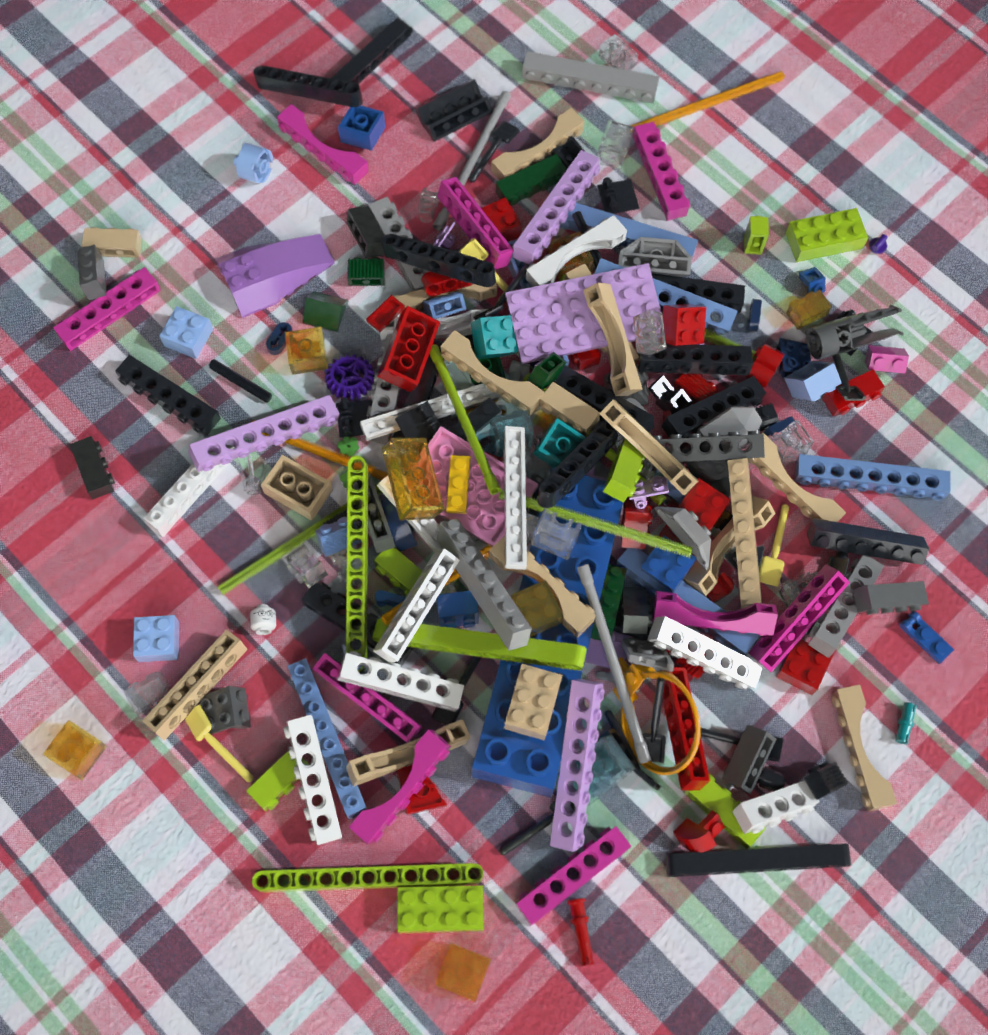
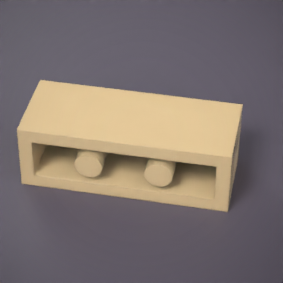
M84 228L82 248L95 244L102 257L140 258L142 238L139 231L132 228Z
M554 382L540 398L542 411L546 414H552L556 419H560L585 437L599 421L600 412Z

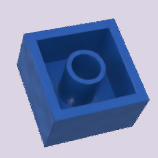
M365 106L350 107L338 126L340 141L372 151L386 128L384 112Z
M665 535L662 537V539L664 538V540H665V539H667V540L669 539V538L666 537ZM659 546V548H654L643 563L641 571L674 593L696 563L697 558L692 554L690 558L689 555L684 557V554L681 556L682 553L679 555L677 552L672 553V550L671 552L667 551V549L665 550V548L662 550Z
M470 591L439 594L436 598L439 626L471 628L475 624H479L478 602Z

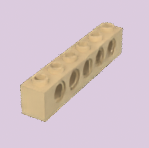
M226 629L142 722L165 741L248 649L240 639Z

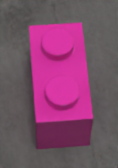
M868 345L865 364L868 370L905 373L909 355L905 348Z

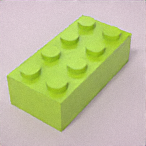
M857 208L790 221L786 230V236L796 263L863 249L868 239Z
M483 886L398 887L399 934L484 932Z

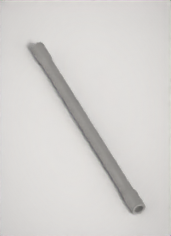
M502 91L486 126L458 178L463 186L472 172L502 111L511 98V94L507 91ZM445 206L433 224V228L437 231L443 230L450 213Z
M589 564L577 567L590 607L596 615L595 623L630 728L639 763L649 762L651 757L647 744L643 739L596 593Z

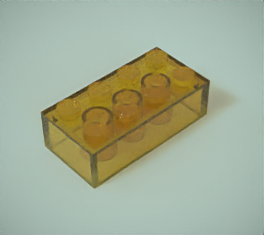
M391 438L381 449L399 520L434 519L445 508L426 438Z

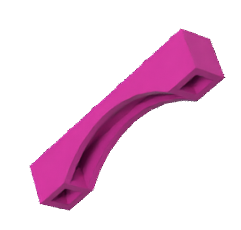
M292 104L277 116L278 127L283 133H287L296 143L299 142L308 152L315 154L318 160L328 164L331 170L337 171L347 182L350 181L355 185L369 172L368 162L357 153L333 149L314 137L307 127L304 113Z
M656 591L653 608V621L655 617H667L683 626H697L701 629L714 628L720 631L731 630L743 634L747 632L757 633L761 636L774 635L778 615L776 605L754 603L746 608L730 612L706 611L690 605L676 593Z
M428 729L415 745L412 770L401 790L384 804L362 811L349 828L366 844L377 843L384 835L382 831L385 827L391 826L397 819L395 815L400 809L404 810L408 806L411 795L413 793L417 794L424 785L422 784L424 779L434 774L437 769L435 767L437 763L447 758L451 745L434 730Z

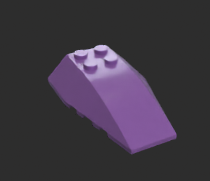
M321 234L247 246L215 259L221 274L230 288L242 318L276 305L281 301V298L286 295L289 296L294 292V289L300 285H305L310 278L318 276L335 264Z

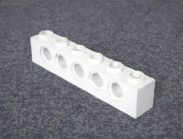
M227 445V446H226V447L229 448V449H234V448H235V447L232 446V445ZM208 452L210 455H217L215 452ZM193 463L143 518L148 527L161 537H164L228 464H219L209 471L197 472Z
M445 548L434 552L373 652L389 663L397 662L459 563L460 560Z
M655 617L647 639L654 643V647L662 650L667 649L671 651L670 654L677 658L683 657L687 659V663L694 666L699 665L703 667V671L717 674L719 679L733 682L739 689L756 688L763 665L667 617Z
M357 652L346 653L343 657L337 679L339 681L453 712L459 709L464 685L459 684L458 680L450 678L443 680L440 679L439 675L428 673V675L421 674L418 669H403L400 664L392 662L385 664L381 662V659L375 657L363 658L361 657L362 654ZM362 665L366 667L367 674H360L357 666ZM377 671H384L387 676L386 680L379 679ZM397 676L404 677L406 685L398 684ZM418 681L425 684L424 691L417 688L416 683ZM436 687L444 689V696L437 694Z
M308 715L286 721L287 726H284L283 729L286 739L290 738L291 746L288 747L291 759L295 758L296 767H293L296 780L300 779L301 787L298 790L301 800L305 799L306 808H303L306 821L310 820L312 827L308 829L311 841L315 840L317 845L340 839L342 835L313 717ZM299 733H304L307 736V741L304 745H299L296 741ZM305 753H308L312 757V762L305 766L301 762V758ZM309 774H315L317 777V782L313 786H309L306 782ZM319 794L322 797V802L318 806H313L311 799L314 795ZM325 815L327 823L319 827L316 820L318 816Z

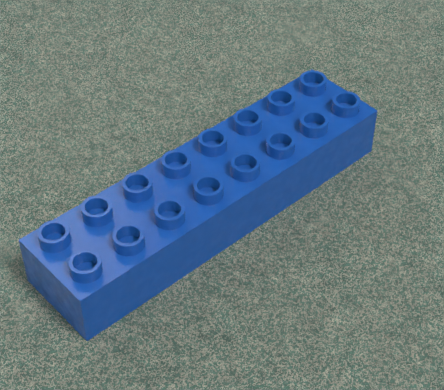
M584 476L556 503V507L559 505L561 509L562 507L563 509L566 508V510L568 508V511L569 509L573 510V512L575 510V513L578 511L580 514L585 513V516L587 514V517L588 515L592 516V518L594 516L597 519L599 518V520L604 519V522L605 520L609 521V523L611 521V524L614 522L617 525L623 502L603 492L606 484L605 480ZM539 512L529 552L535 557L534 560L538 564H543L549 569V574L554 578H559L569 592H575L581 603L590 606L577 567L589 564L596 593L600 601L615 535L612 532L600 531V528L597 530L593 526L590 528V526L578 524L576 521L571 522L569 519H561L557 515L552 516L550 513ZM523 574L515 604L532 628L529 638L577 644L586 647L588 650L594 622L578 638L575 637L562 625L558 605L548 590L535 579ZM500 660L472 767V777L551 798L562 758L572 680L581 679L583 670ZM522 664L562 675L545 741L504 729Z

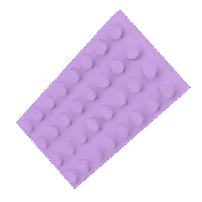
M649 263L506 292L505 297L513 322L521 364L541 361L552 352L559 356H565L608 347L604 332L596 317L588 308L583 291L596 283L611 284L628 342L661 336L663 317Z

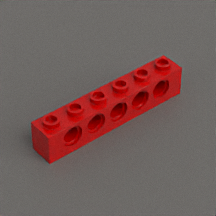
M673 667V672L669 673L678 678L691 694L686 667ZM665 679L662 700L675 764L677 765L685 759L691 749L694 733H696L695 718L690 702L684 692L676 684ZM701 736L693 760L685 769L677 773L681 791H700L710 782Z

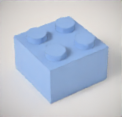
M176 306L160 334V339L164 347L197 359L213 328L210 319Z
M814 360L784 378L793 398L810 401L820 399L822 394L835 390L836 386L841 384L834 363Z
M175 615L134 617L133 656L138 662L179 660V621Z

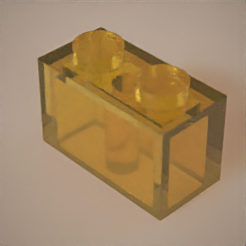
M818 290L816 292H809L800 300H793L789 304L786 314L796 329L799 330L827 316L832 306L821 290Z

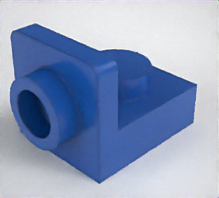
M816 267L799 272V279L808 287L809 297L825 292L826 277Z

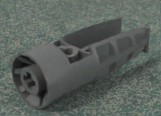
M889 305V308L862 312L857 315L809 327L806 332L809 352L813 358L820 360L871 345L874 342L885 340L897 334L902 336L904 333L894 328L865 334L866 329L864 328V324L897 314L902 309Z

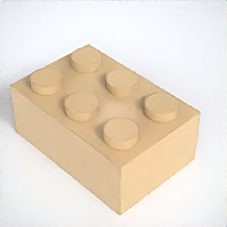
M284 455L280 457L261 484L264 494L311 521L333 491L330 481Z
M522 664L504 729L545 741L562 675Z

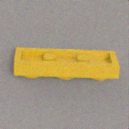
M451 455L447 513L467 514L470 456Z

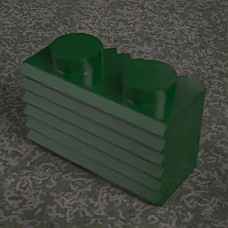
M358 257L352 260L348 259V285L385 286L384 259L377 257L371 259H361Z
M555 352L550 353L535 365L527 381L544 390L558 378L566 361Z

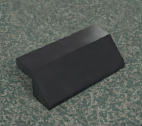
M472 79L415 108L422 126L434 142L493 112L488 97L481 95L476 79Z

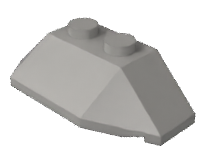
M640 237L620 251L618 265L628 268L649 263L651 273L687 277L690 276L692 257L677 240Z
M753 406L730 407L698 428L696 434H701V437H709L708 433H720V436H728V432H740V435H748V431H758L762 420ZM742 439L739 442V448L741 449L750 442ZM727 440L721 441L723 451H728L730 443ZM703 441L700 445L706 444V443H709V442Z
M659 506L654 508L658 516L684 545L686 544V547L687 545L691 546V548L693 547L691 554L707 570L710 560L711 538L709 536L711 532L706 526L703 525L701 527L696 522L698 517L692 510L688 512L685 508Z

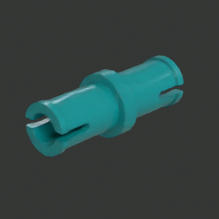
M904 702L901 719H898L899 728L895 742L908 745L911 728H914L915 724L913 719L917 705Z

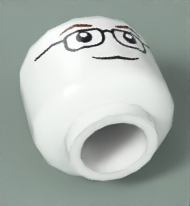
M266 604L258 605L257 608L250 612L251 629L258 635L272 633L276 628V611Z

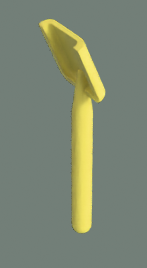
M475 238L471 239L459 251V253L483 261L488 257V252ZM495 272L496 284L505 291L508 285Z
M786 504L781 507L771 557L763 556L759 567L760 582L779 587L785 565L784 561L777 559L780 552L789 506Z
M195 706L185 718L195 739L202 741L205 738L247 782H252L254 779L253 775L215 737L208 733L212 727L201 706Z

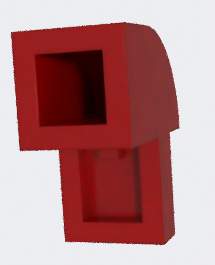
M712 810L699 824L686 818L673 833L681 846L691 852L702 853L716 846L713 839L725 826L718 813Z

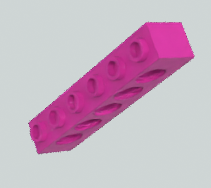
M654 122L634 126V142L666 220L669 221L687 216L690 202L684 195L683 185L678 181V173L676 169H673L672 158L666 152V144L661 140L659 128H656Z
M457 177L442 180L437 194L438 199L469 239L475 238L488 252L487 262L492 263L495 269L508 266L514 251Z
M143 267L135 271L127 279L120 281L112 289L107 290L106 296L90 301L88 305L75 311L67 319L60 321L53 329L69 351H72L160 292L158 282Z
M825 564L776 620L774 635L762 636L748 654L759 664L763 665L765 669L772 672L850 582L837 569Z
M324 653L313 667L315 672L407 743L416 738L423 728L422 725L376 690L337 680L341 663L329 654Z
M617 826L613 829L607 827L600 833L601 838L596 842L593 839L583 846L585 850L581 854L575 852L567 859L569 863L563 868L561 865L557 866L550 872L552 876L549 879L545 880L542 878L534 884L536 889L531 893L525 891L517 898L519 902L516 903V907L530 926L534 925L632 847ZM603 843L608 844L611 848L610 853H602L600 845ZM591 856L594 859V865L592 867L586 866L583 862L584 857ZM575 869L578 873V878L575 880L569 879L567 870ZM552 882H559L562 887L561 891L554 893L550 889V884ZM535 895H542L545 898V904L537 906L533 901V897Z

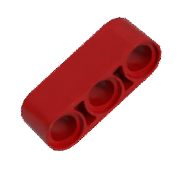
M431 271L421 277L424 289L429 296H436L473 285L472 283L463 282Z

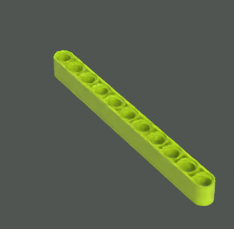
M356 455L348 461L346 653L357 652L362 654L361 657L367 658L368 464L361 456ZM356 462L363 463L360 470L353 469ZM357 481H362L363 485L361 489L354 490V483ZM362 501V507L354 510V502ZM356 520H361L362 527L357 530L353 529V523ZM361 540V548L354 549V541ZM359 559L362 561V566L355 570L353 562ZM356 579H360L362 586L355 590L352 584ZM360 599L362 602L361 607L354 610L352 607L353 601ZM356 619H360L362 623L358 630H354L352 627V623ZM355 639H359L362 644L358 650L352 648V642ZM361 665V668L358 670V672L360 674L363 673L366 670V667Z
M377 619L372 639L376 642H379L389 626H385L382 619ZM420 624L407 646L571 670H583L587 648L581 645L529 638L527 646L508 650L500 636L495 633Z
M476 863L269 870L255 873L252 878V885L255 889L264 893L459 886L479 884L483 879L484 872L483 868ZM452 869L459 873V877L456 880H450L447 877V873ZM471 869H477L480 872V876L478 879L473 880L469 878L468 872ZM430 870L438 873L435 881H429L426 878V874ZM409 871H414L417 874V878L413 882H408L405 879V875ZM387 872H393L396 875L395 880L391 883L384 880ZM347 873L353 875V881L350 884L342 882V877ZM366 873H373V882H363V876ZM325 874L332 876V881L328 885L321 883V878ZM286 875L289 877V883L282 887L279 885V879ZM303 875H309L311 878L310 883L306 886L300 884V879ZM266 876L268 878L267 885L259 887V878Z

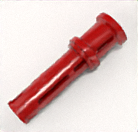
M585 898L567 901V905H570L572 916L570 923L575 927L581 966H587V961L588 965L594 964L586 923L589 920V916H586Z

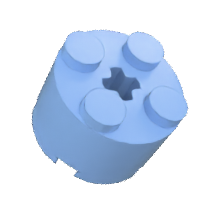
M244 143L239 155L234 158V166H236L238 177L259 184L264 183L268 179L272 169L269 168V163H273L271 151Z

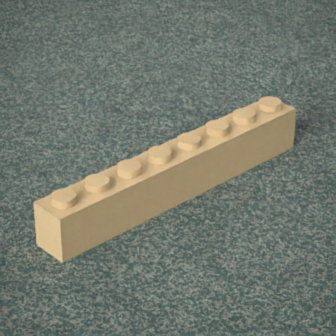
M747 458L727 460L741 609L754 603H762L749 462Z

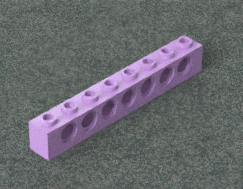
M582 150L579 152L513 245V258L529 265L540 259L543 249L549 246L552 236L558 233L561 223H565L568 213L574 210L577 200L583 197L586 187L589 188L593 177L599 174L601 169L599 157Z
M328 395L189 444L188 453L197 472L209 471L216 465L228 464L238 457L245 458L252 452H261L274 444L275 446L281 445L285 440L297 439L307 432L314 433L321 427L333 426L338 420L339 412L331 396ZM314 414H318L321 417L317 418L314 416ZM297 420L303 421L304 424L298 423ZM283 426L287 428V430H282L279 427ZM261 433H268L270 436H264ZM244 439H250L252 442H245ZM227 445H232V446H234L235 448H234V449H229V448H227L226 446H227ZM208 452H215L217 455L213 456L208 454Z
M576 679L572 680L550 841V846L571 852L580 849L585 840L583 830L587 822L586 808L590 801L589 786L593 780L592 764L596 758L594 748L599 736L597 726L601 719L600 704L604 697L603 683ZM585 698H587L589 701L588 708L585 706L584 703ZM582 719L586 721V728L582 726ZM579 740L584 744L583 749L579 746ZM577 760H578V761L580 762V764H581V769H580V770H579V769L577 768V766H576V761H577ZM574 781L578 785V790H576L573 786ZM571 802L575 805V811L571 808ZM568 822L572 825V831L568 828Z

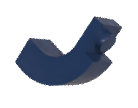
M382 492V495H380L382 508L399 551L417 546V535L414 528Z

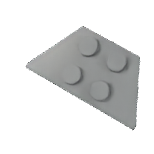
M639 638L622 639L621 647L629 662L673 672L674 663L666 649H658L653 646V642Z

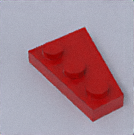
M413 764L396 770L400 789L407 781ZM426 777L422 782L424 785L417 794L413 793L409 798L410 803L405 808L406 816L447 806V803L442 799L430 777Z

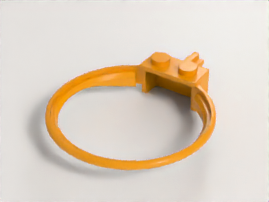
M619 657L618 661L632 703L637 701L638 696L635 692L645 678L648 677L651 679L661 677L673 682L684 692L689 700L695 718L696 733H694L691 749L685 759L673 767L658 766L651 761L640 764L650 772L659 775H672L682 771L693 760L700 741V719L691 694L673 674L667 671H656L652 667L634 663L629 667L623 657ZM615 686L612 691L621 702L617 688ZM621 705L622 731L638 760L630 728Z

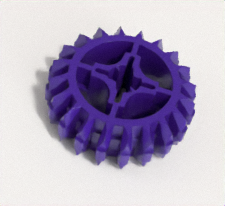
M355 353L352 357H349L348 354H346V357L339 355V360L333 358V364L328 363L324 379L327 389L330 390L332 395L336 394L337 399L346 397L353 401L354 397H357L360 400L361 394L366 396L367 391H371L372 385H374L375 374L372 365H369L367 359L363 360L362 355L358 358ZM359 371L363 373V378L358 374ZM336 376L340 378L341 383L335 380Z

